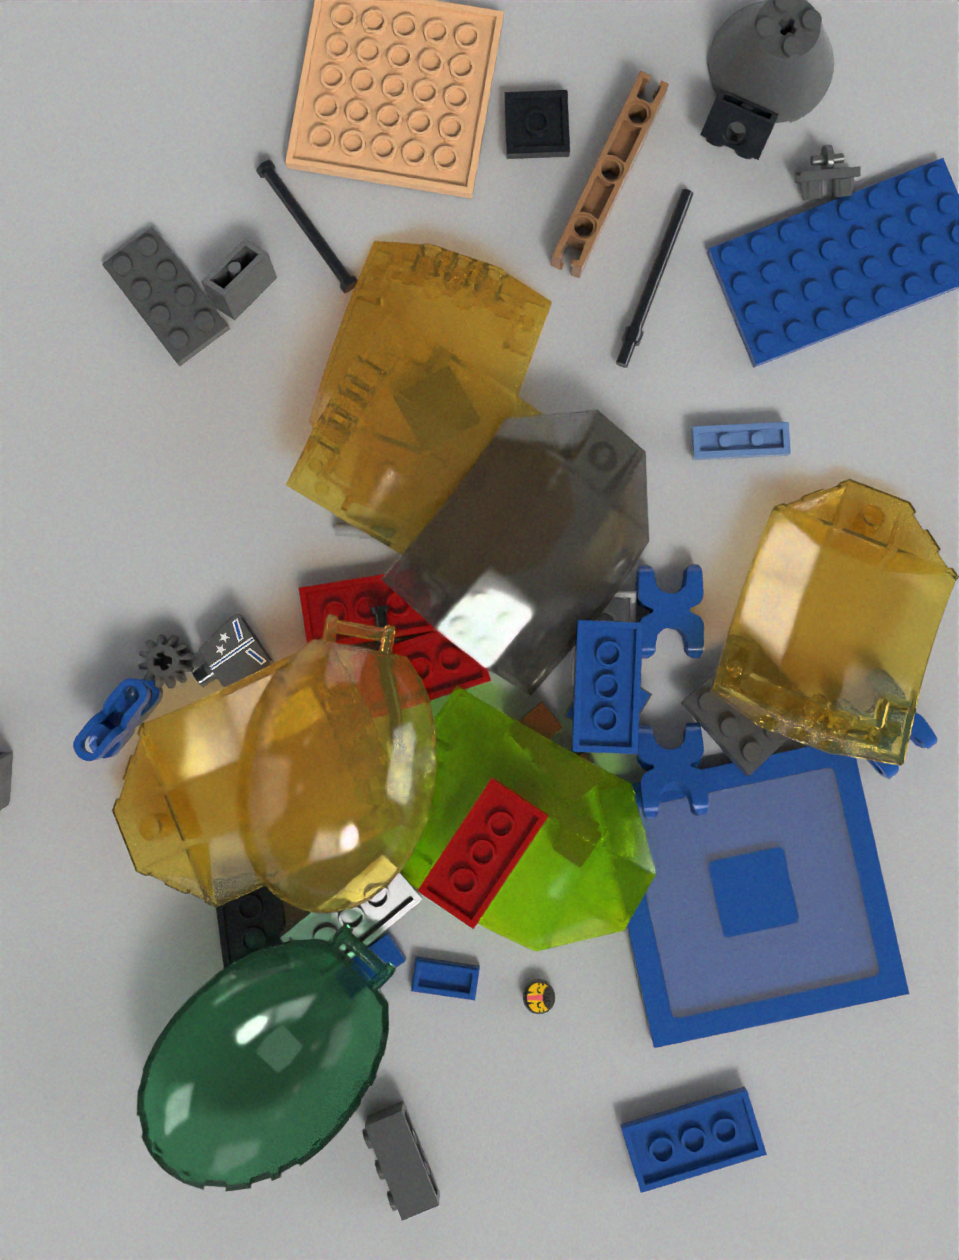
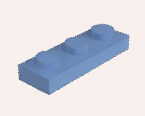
M789 422L693 426L691 428L692 460L775 457L791 454Z

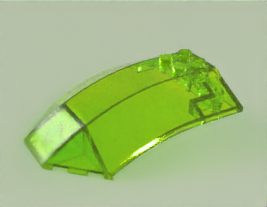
M456 686L418 740L384 801L364 855L370 858L381 849L407 881L419 889L493 776L548 813L549 817L478 924L535 952L624 931L657 874L632 783L580 757L468 691Z

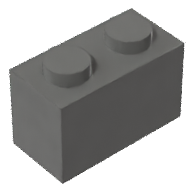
M244 238L201 283L212 306L233 320H236L277 279L268 253Z

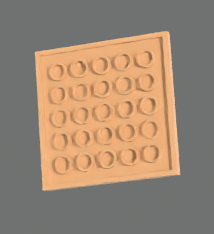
M315 0L286 155V167L472 199L504 11L437 0Z

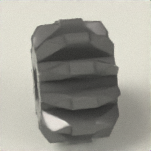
M160 634L157 637V643L153 640H148L146 645L150 651L139 652V656L146 658V662L138 665L139 669H149L144 676V680L150 681L155 678V687L162 688L164 683H166L169 689L175 688L176 680L180 683H185L187 679L183 671L193 672L194 667L186 665V661L195 658L192 653L184 654L189 644L182 642L178 645L179 637L176 635H171L167 640L165 635ZM164 655L172 658V664H167L169 669L161 665V659H166Z

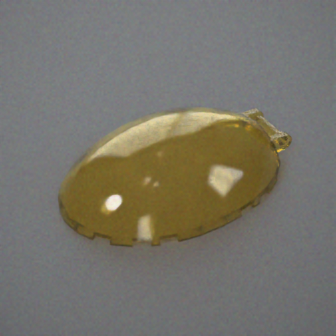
M329 614L326 619L322 641L313 639L295 652L275 673L263 691L247 728L237 768L235 800L237 825L243 848L256 875L274 895L289 905L315 913L344 911L359 906L375 897L391 884L410 860L411 854L421 839L430 814L435 790L438 757L436 755V723H434L430 705L431 701L422 678L418 675L407 657L391 654L395 638V626L386 625L385 628L342 621L339 620L338 616ZM336 634L381 641L380 651L335 643Z

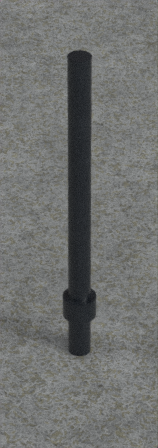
M682 189L631 324L625 328L622 336L623 345L616 360V364L620 367H628L635 346L640 345L644 334L642 331L643 325L694 195L691 190Z

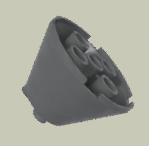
M763 0L738 10L722 24L712 42L708 58V66L710 67L712 78L711 84L716 95L721 89L778 113L776 123L786 121L791 123L806 116L825 96L834 72L833 49L822 24L821 14L807 0Z

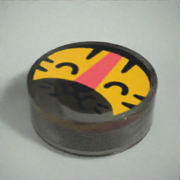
M534 979L528 982L523 989V1002L530 1012L544 1014L551 1010L555 1003V992L548 981Z

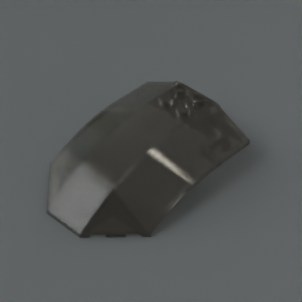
M598 409L506 418L460 484L382 577V580L431 626L492 673L532 696L574 648L576 620H597L624 583L649 542L646 451Z

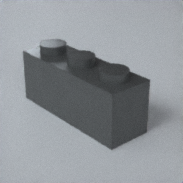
M404 1101L368 1115L365 1129L362 1130L364 1141L368 1149H374L377 1160H375L376 1171L381 1180L386 1179L390 1189L387 1191V1197L392 1210H398L403 1221L439 1206L440 1191Z

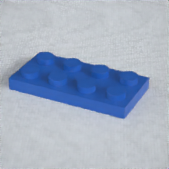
M576 620L571 733L572 752L638 754L643 623Z
M745 1086L620 1124L641 1193L767 1155Z

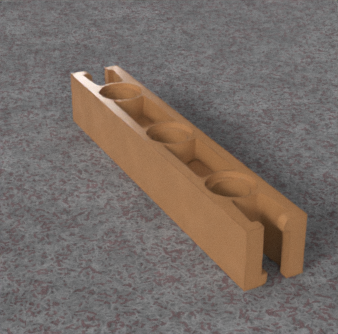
M640 71L552 255L551 266L562 270L564 266L562 257L567 247L571 246L575 250L581 251L579 261L572 259L570 264L573 267L571 275L580 278L665 100L669 83L662 80L658 90L652 96L654 99L652 103L638 98L639 93L643 94L646 83H649L651 76L645 72ZM630 117H640L643 122L634 123L630 120ZM613 172L617 178L609 180L602 173ZM584 227L591 234L584 237L579 236L575 229Z

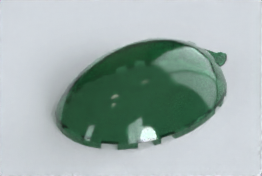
M346 923L328 941L322 939L291 940L267 946L236 960L215 974L178 1008L156 1039L145 1062L140 1086L137 1091V1116L140 1118L143 1132L141 1138L152 1158L165 1172L184 1184L204 1190L205 1186L226 1187L225 1192L249 1189L253 1183L271 1178V1181L282 1177L284 1171L297 1164L299 1166L303 1165L319 1153L342 1130L361 1105L362 1098L377 1077L380 1062L385 1055L389 1034V1004L380 988L392 977L396 967L390 962L385 963L352 933L353 928ZM344 944L376 973L373 978L352 958L340 950L339 947Z

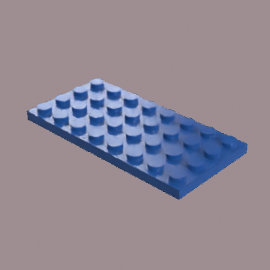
M944 158L853 192L852 196L840 197L708 249L707 255L753 368L959 288V194Z

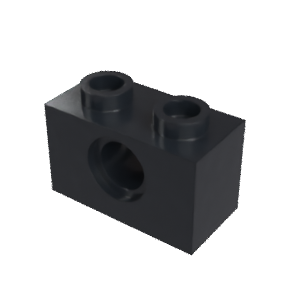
M720 89L700 135L705 137L706 141L713 146L723 147L724 145L735 150V153L744 159L754 158L759 160L779 114ZM740 122L745 126L746 131L736 133L731 129L730 124Z

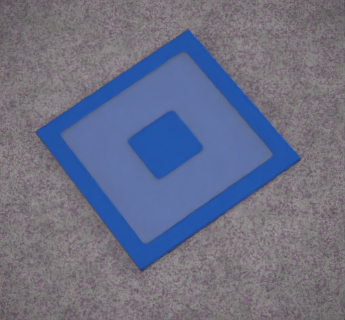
M849 737L774 753L750 776H744L733 762L700 769L707 776L709 807L706 815H693L687 796L678 790L671 789L663 792L659 797V809L655 818H644L642 815L639 792L641 782L599 790L654 1048L909 994L852 738Z

